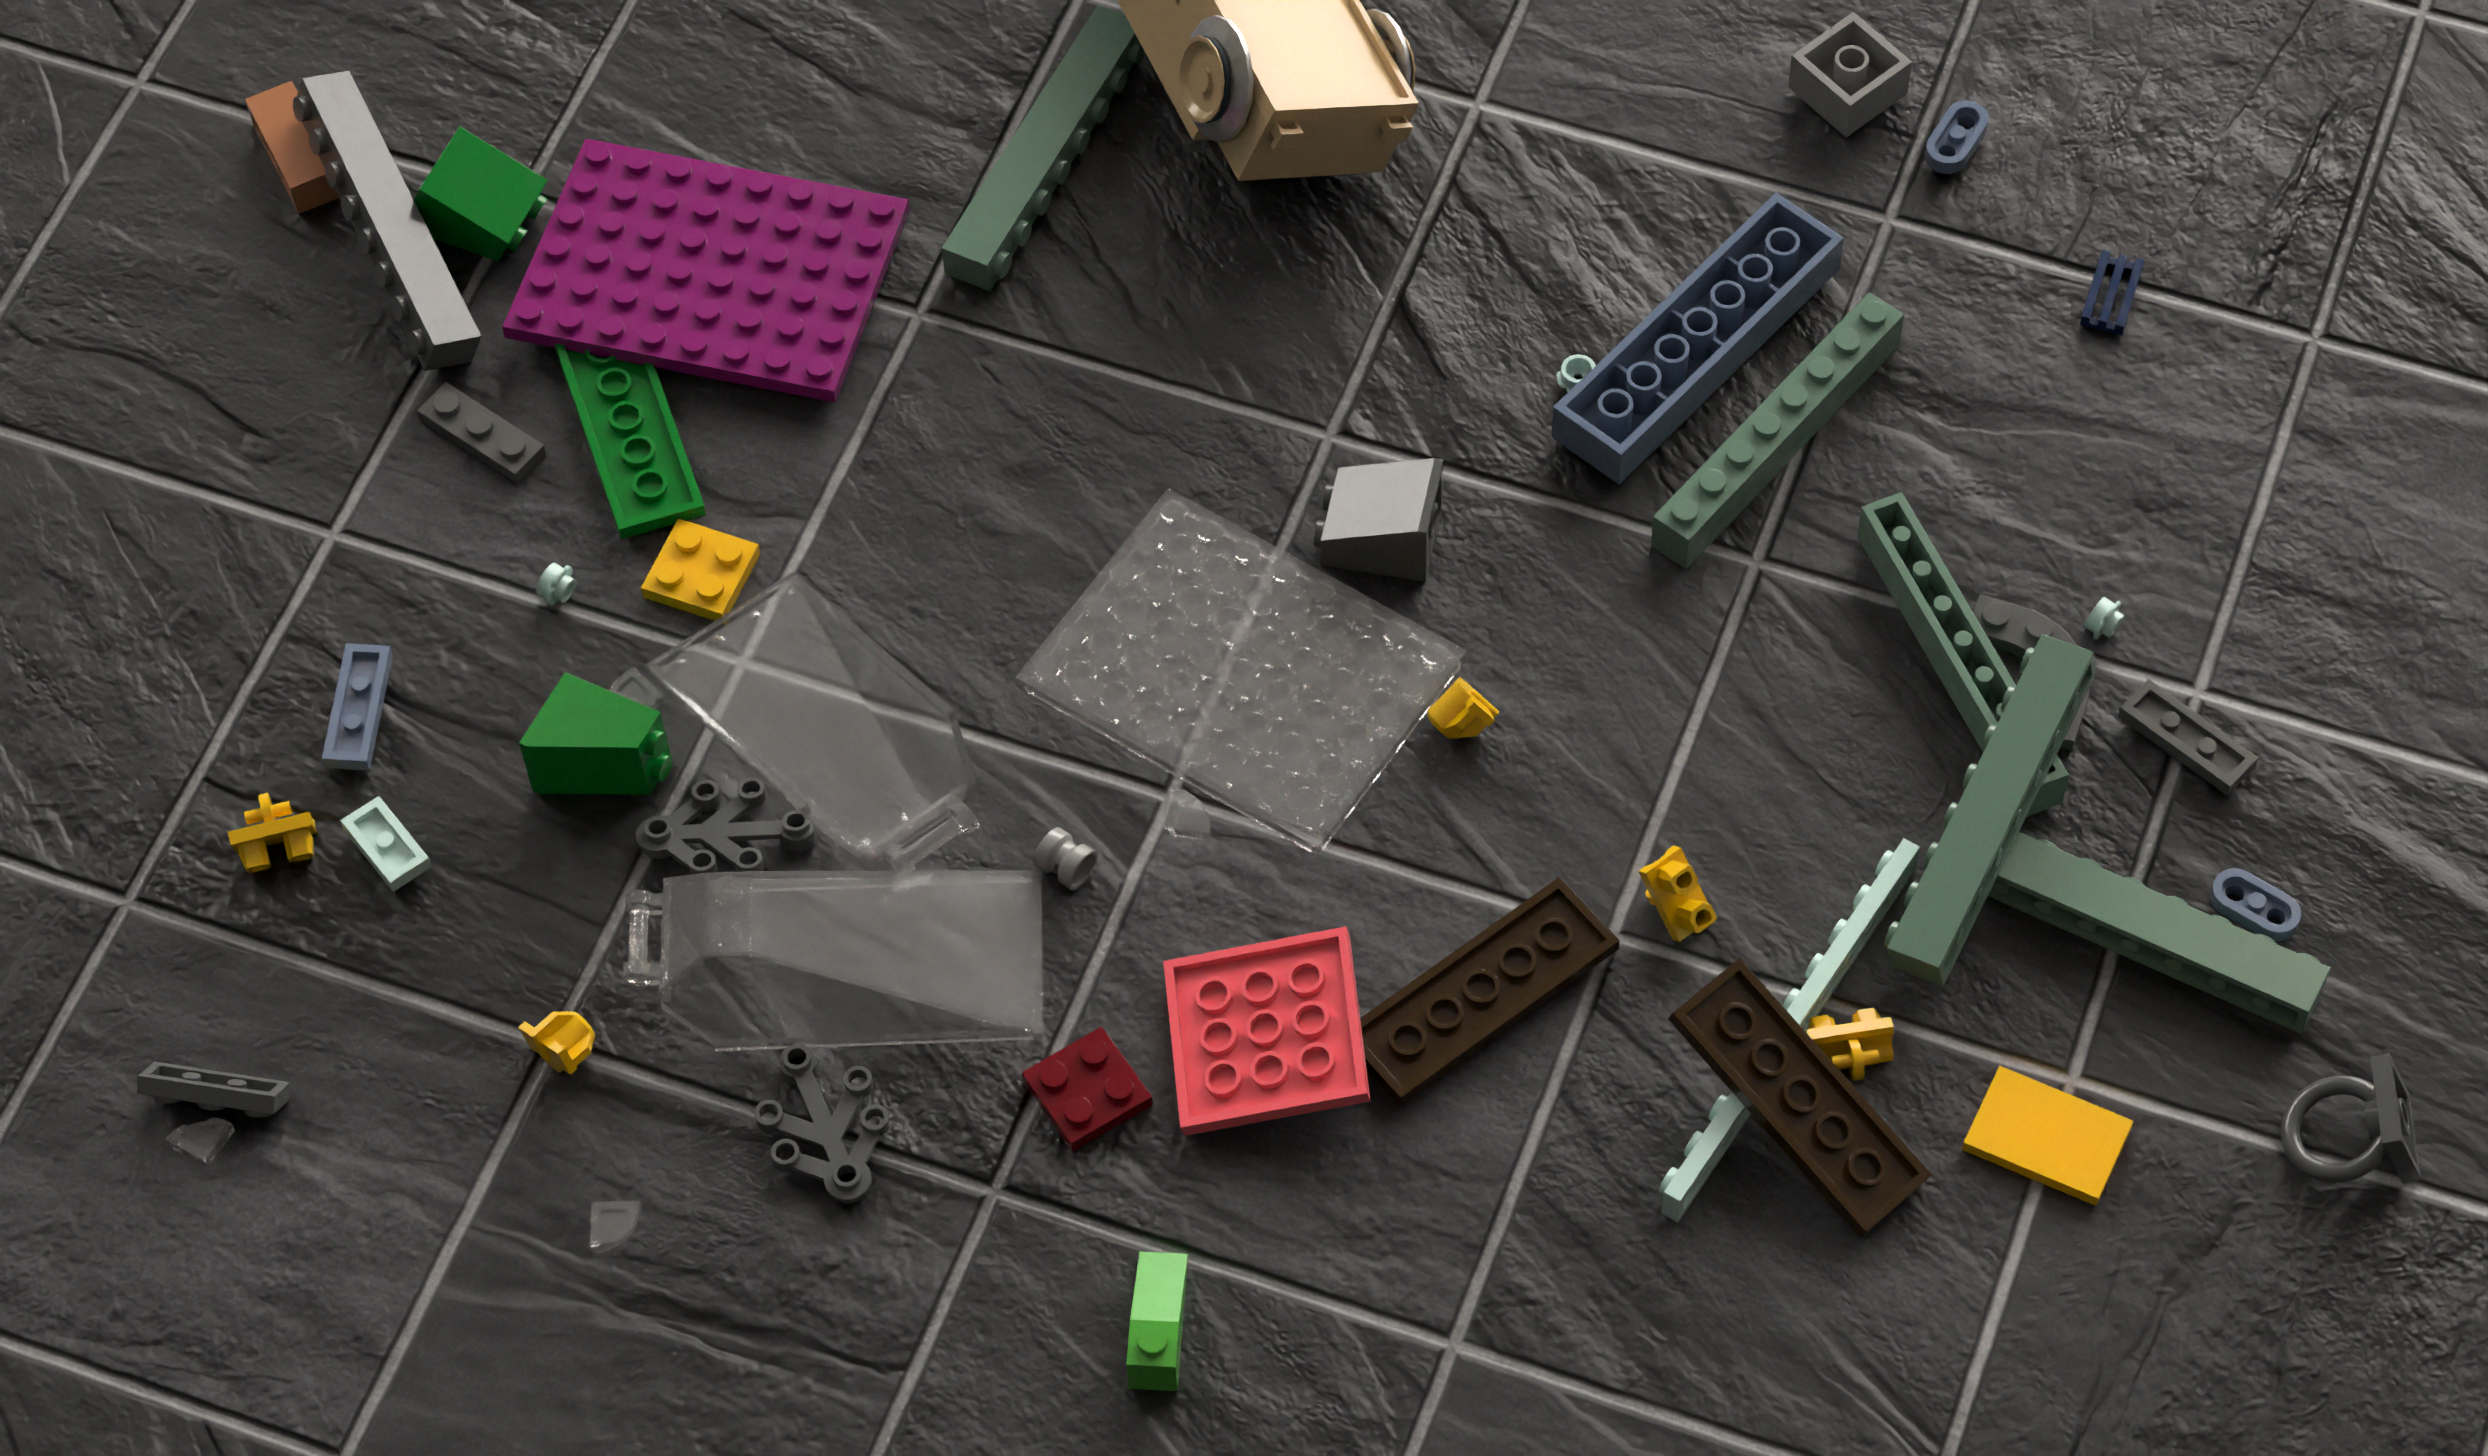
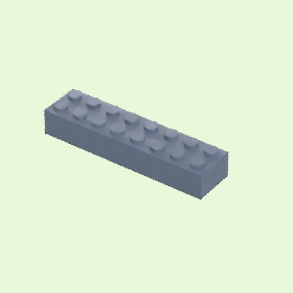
M1775 193L1553 406L1552 438L1620 485L1840 269L1844 237L1778 193Z

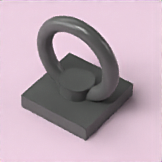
M2390 1053L2370 1057L2374 1085L2353 1076H2331L2311 1083L2302 1089L2289 1103L2281 1123V1141L2286 1156L2303 1174L2323 1182H2347L2368 1174L2380 1165L2388 1155L2402 1183L2421 1180L2410 1095ZM2334 1095H2350L2364 1101L2365 1119L2372 1142L2361 1155L2343 1163H2326L2315 1159L2305 1150L2300 1138L2301 1123L2309 1109L2324 1098Z

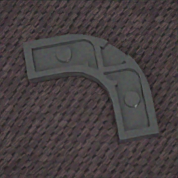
M1982 594L1979 595L1973 613L1994 648L2010 652L2023 659L2029 647L2035 648L2041 634L2078 646L2060 625L2047 616L2020 605ZM2089 689L2060 748L2073 750L2085 714Z

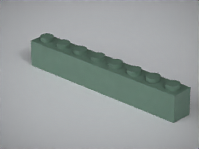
M1099 4L1097 5L942 246L944 273L946 275L991 291L999 277L1003 278L1006 276L1011 266L1012 256L1018 246L1023 247L1027 243L1031 234L1032 224L1037 216H1042L1046 213L1051 202V194L1058 184L1062 185L1066 181L1077 153L1082 154L1085 151L1096 123L1101 124L1104 121L1115 93L1120 94L1123 91L1134 63L1139 64L1145 55V51L1125 14Z
M1868 292L1653 516L1651 547L1684 569H1687L1900 345L1904 314Z
M1900 492L1862 506L1857 537L1982 750L1983 738L1988 727L1991 724L1997 726L2003 713L2001 711V704L2005 692L2009 686L2016 687V684L1903 493ZM2056 755L2026 817L2063 803L2069 774L2058 755Z
M2041 634L2035 648L2029 647L2026 650L2020 665V673L2022 675L2016 687L2011 685L2005 692L2001 704V711L2003 713L1997 726L1991 724L1988 727L1982 742V750L1984 752L1978 764L1972 763L1967 769L1962 785L1964 789L1959 803L1953 802L1949 806L1943 822L1945 831L1939 843L1934 841L1928 848L1924 859V868L1926 870L1920 882L1914 881L1910 885L1904 901L1906 910L1900 922L1894 921L1888 929L1884 946L1887 948L1891 967L1942 987L1944 986L2097 673L2093 651L2045 634Z
M2021 832L2018 833L1988 894L1993 899L2300 1034L2303 1033L2323 992L2331 968L2321 964L2312 955L2296 953L2278 945L2266 935L2250 933L2234 926L2228 919L2222 916L2209 915L2189 906L2187 902L2179 897L2163 895L2147 888L2141 881L2135 878L2122 877L2102 868L2100 864L2092 859L2076 857L2060 850L2054 843L2048 840H2037Z

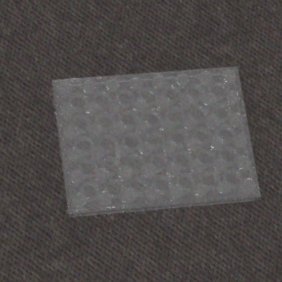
M1168 488L1017 674L1016 686L1318 857L1425 716L1427 710L1434 704L1467 660V650Z

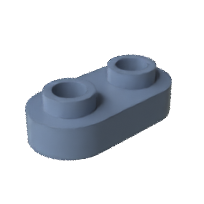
M1964 100L1956 102L1948 108L1927 141L1925 160L1930 168L1939 173L1952 174L1965 167L1987 132L1989 117L1982 105L1974 101Z
M2237 868L2222 871L2213 882L2210 893L2211 903L2225 917L2255 934L2266 935L2275 942L2287 940L2297 931L2301 919V909L2297 901L2290 895L2253 874ZM2227 895H2237L2241 900L2233 901ZM2268 918H2277L2282 924L2271 923L2268 921Z

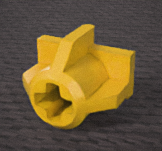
M1461 677L1427 710V717L1430 722L1449 739L1478 736L1486 726L1489 727L1495 721L1494 718L1499 714V711Z
M574 1011L551 1012L536 1027L531 1026L527 1022H523L518 1027L532 1050L540 1054L556 1071L562 1072L564 1070L570 1075L577 1070L576 1066L591 1054L592 1044L595 1042V1033L591 1026L581 1015Z

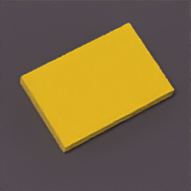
M1999 1065L1963 1142L1962 1150L2097 1206L2134 1121Z

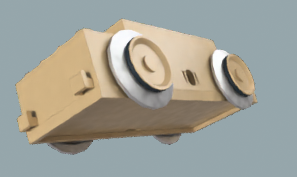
M1117 0L1192 140L1216 141L1238 181L1383 172L1398 143L1405 142L1413 128L1410 121L1419 103L1413 94L1416 70L1409 42L1402 34L1398 24L1388 13L1377 9L1366 11L1360 0Z

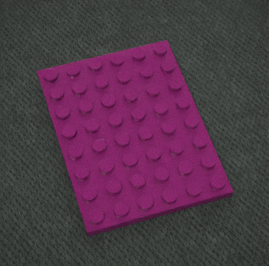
M585 138L502 326L504 338L554 348L555 344L564 345L565 349L585 354V350H589L590 354L608 358L612 355L616 356V360L641 365H644V362L654 364L656 368L836 403L910 212L909 199Z

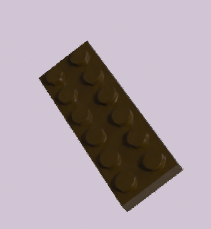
M1558 877L1362 1016L1360 1020L1366 1068L1395 1101L1402 1106L1619 950L1620 940L1575 892Z
M1738 958L1668 1018L1859 1237H1862L1932 1175L1741 958Z

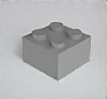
M1852 12L1791 55L1788 88L1841 134L1848 137L1908 94L1912 61L1857 14Z

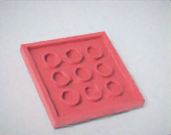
M1346 926L1163 961L1179 1121L1184 1136L1371 1102L1351 940Z

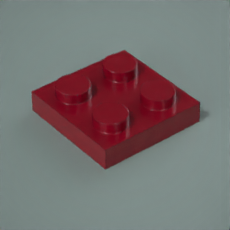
M1102 1026L1022 1072L1024 1084L1072 1152L1153 1105L1151 1094Z

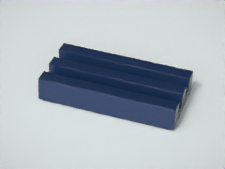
M2102 249L2081 316L2080 325L2122 336L2145 260L2136 258L2135 263L2127 261L2128 256L2119 254L2118 259L2110 257L2111 251ZM2106 269L2114 270L2100 317H2092ZM2122 274H2131L2117 322H2110L2108 320Z

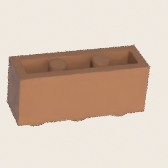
M290 81L246 98L245 102L252 124L297 213L300 214L335 200L339 196L335 188H331L326 180L325 168L319 155H315L311 150L309 135L303 123L299 122L294 115L293 99L297 97L298 91L293 82Z

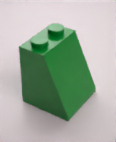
M459 126L419 188L414 202L433 239L499 262L507 248L513 252L518 248L528 231L521 227L526 217L535 220L547 201V198L540 194L548 180Z
M566 672L519 742L531 788L540 794L650 795L657 782L666 779L673 764L667 733L665 732L660 711Z

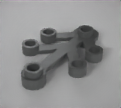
M758 778L742 780L737 787V797L702 824L688 825L703 811L715 809L721 801L717 783L711 780L699 781L692 787V798L668 817L654 816L646 819L636 830L637 844L647 856L654 859H664L671 856L689 869L692 878L698 881L710 880L717 874L716 857L709 850L694 851L686 843H703L734 866L740 877L753 879L758 877L764 870L761 852L753 847L742 849L733 841L780 839L781 845L786 850L803 852L815 844L817 835L814 820L801 810H793L786 813L782 820L735 822L750 809L758 808L765 803V785ZM749 792H757L753 795H747ZM704 794H712L708 797H701ZM748 861L755 862L751 865H744V863ZM700 864H709L705 867H697Z
M793 1044L787 1047L779 1057L780 1072L785 1082L798 1087L812 1122L784 1113L782 1106L775 1100H764L755 1108L756 1124L764 1132L772 1133L777 1131L824 1148L829 1162L801 1154L799 1146L795 1141L781 1139L775 1142L771 1148V1157L776 1169L782 1172L793 1170L823 1181L827 1193L836 1201L846 1204L858 1202L871 1188V1171L866 1164L880 1136L886 1134L890 1128L888 1111L883 1106L877 1104L869 1105L863 1109L860 1115L862 1132L848 1155L842 1140L862 1099L868 1096L873 1089L871 1072L864 1066H853L845 1072L843 1077L845 1090L831 1116L815 1079L818 1074V1063L814 1051L806 1045ZM797 1057L806 1058L805 1061L799 1065H793L790 1063L792 1059ZM859 1077L867 1080L864 1085L859 1087L850 1084L853 1079ZM770 1111L778 1114L771 1121H765L761 1118L763 1114ZM874 1116L883 1118V1121L876 1126L867 1123ZM788 1150L794 1153L788 1160L778 1158V1155L783 1151ZM845 1174L856 1175L855 1178L850 1182H842L839 1180V1178Z

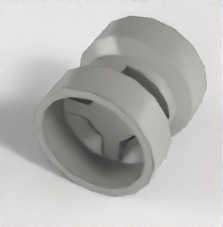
M1056 827L1038 845L1033 857V864L1044 873L1053 872L1057 874L1058 881L1070 890H1076L1091 875L1096 865L1098 854L1086 844L1076 845L1071 834L1060 827Z

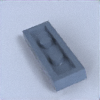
M346 643L322 754L325 768L370 771L393 659L390 646Z

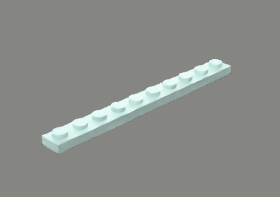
M1903 838L1895 852L1887 850L1884 853L1875 871V875L1878 876L1871 887L1866 884L1861 887L1852 904L1854 912L1848 921L1842 918L1838 921L1829 937L1828 943L1831 946L1825 955L1817 953L1805 973V978L1808 980L1799 991L1794 988L1787 996L1783 1007L1805 1032L1809 1029V1019L1818 1016L1915 872L1920 846ZM1732 1092L1728 1097L1722 1094L1716 1100L1708 1117L1711 1123L1704 1133L1696 1131L1684 1151V1156L1687 1158L1679 1170L1672 1167L1660 1185L1659 1192L1663 1194L1661 1213L1676 1222L1681 1219L1751 1115Z

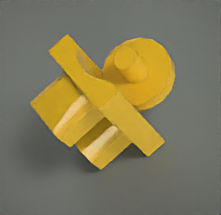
M268 793L259 795L261 808L244 812L247 825L262 821L264 823L228 832L230 845L236 853H239L248 873L271 868L272 865L267 846L281 842L285 844L289 862H299L314 857L312 835L317 834L315 820L312 819L310 812L276 820L278 817L292 814L289 801L272 805Z
M1673 845L1659 860L1644 866L1638 871L1647 888L1645 892L1647 900L1651 905L1656 906L1672 940L1680 942L1693 932H1702L1716 921L1717 916L1711 904L1708 903L1698 883L1695 871L1689 865L1681 847Z
M1875 1008L1857 1010L1852 1015V1023L1835 1025L1834 1019L1828 1015L1815 1016L1809 1019L1807 1034L1839 1070L1849 1069L1853 1081L1864 1079V1066L1893 1061L1892 1035L1894 1033V1025L1891 1017L1881 1018Z

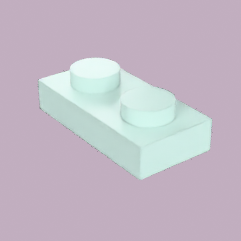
M380 796L340 820L344 831L393 892L432 867L429 857Z

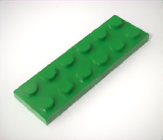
M554 343L561 369L620 539L674 525L678 518L688 521L706 516L702 497L654 364L644 362V365L620 361L616 360V356L612 355L608 358L591 355L589 350H585V354L565 349L564 345Z

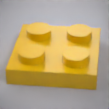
M678 518L641 586L643 598L724 624L761 554L759 544Z

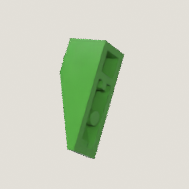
M1139 1252L1126 1362L1129 1389L1178 1391L1188 1254Z

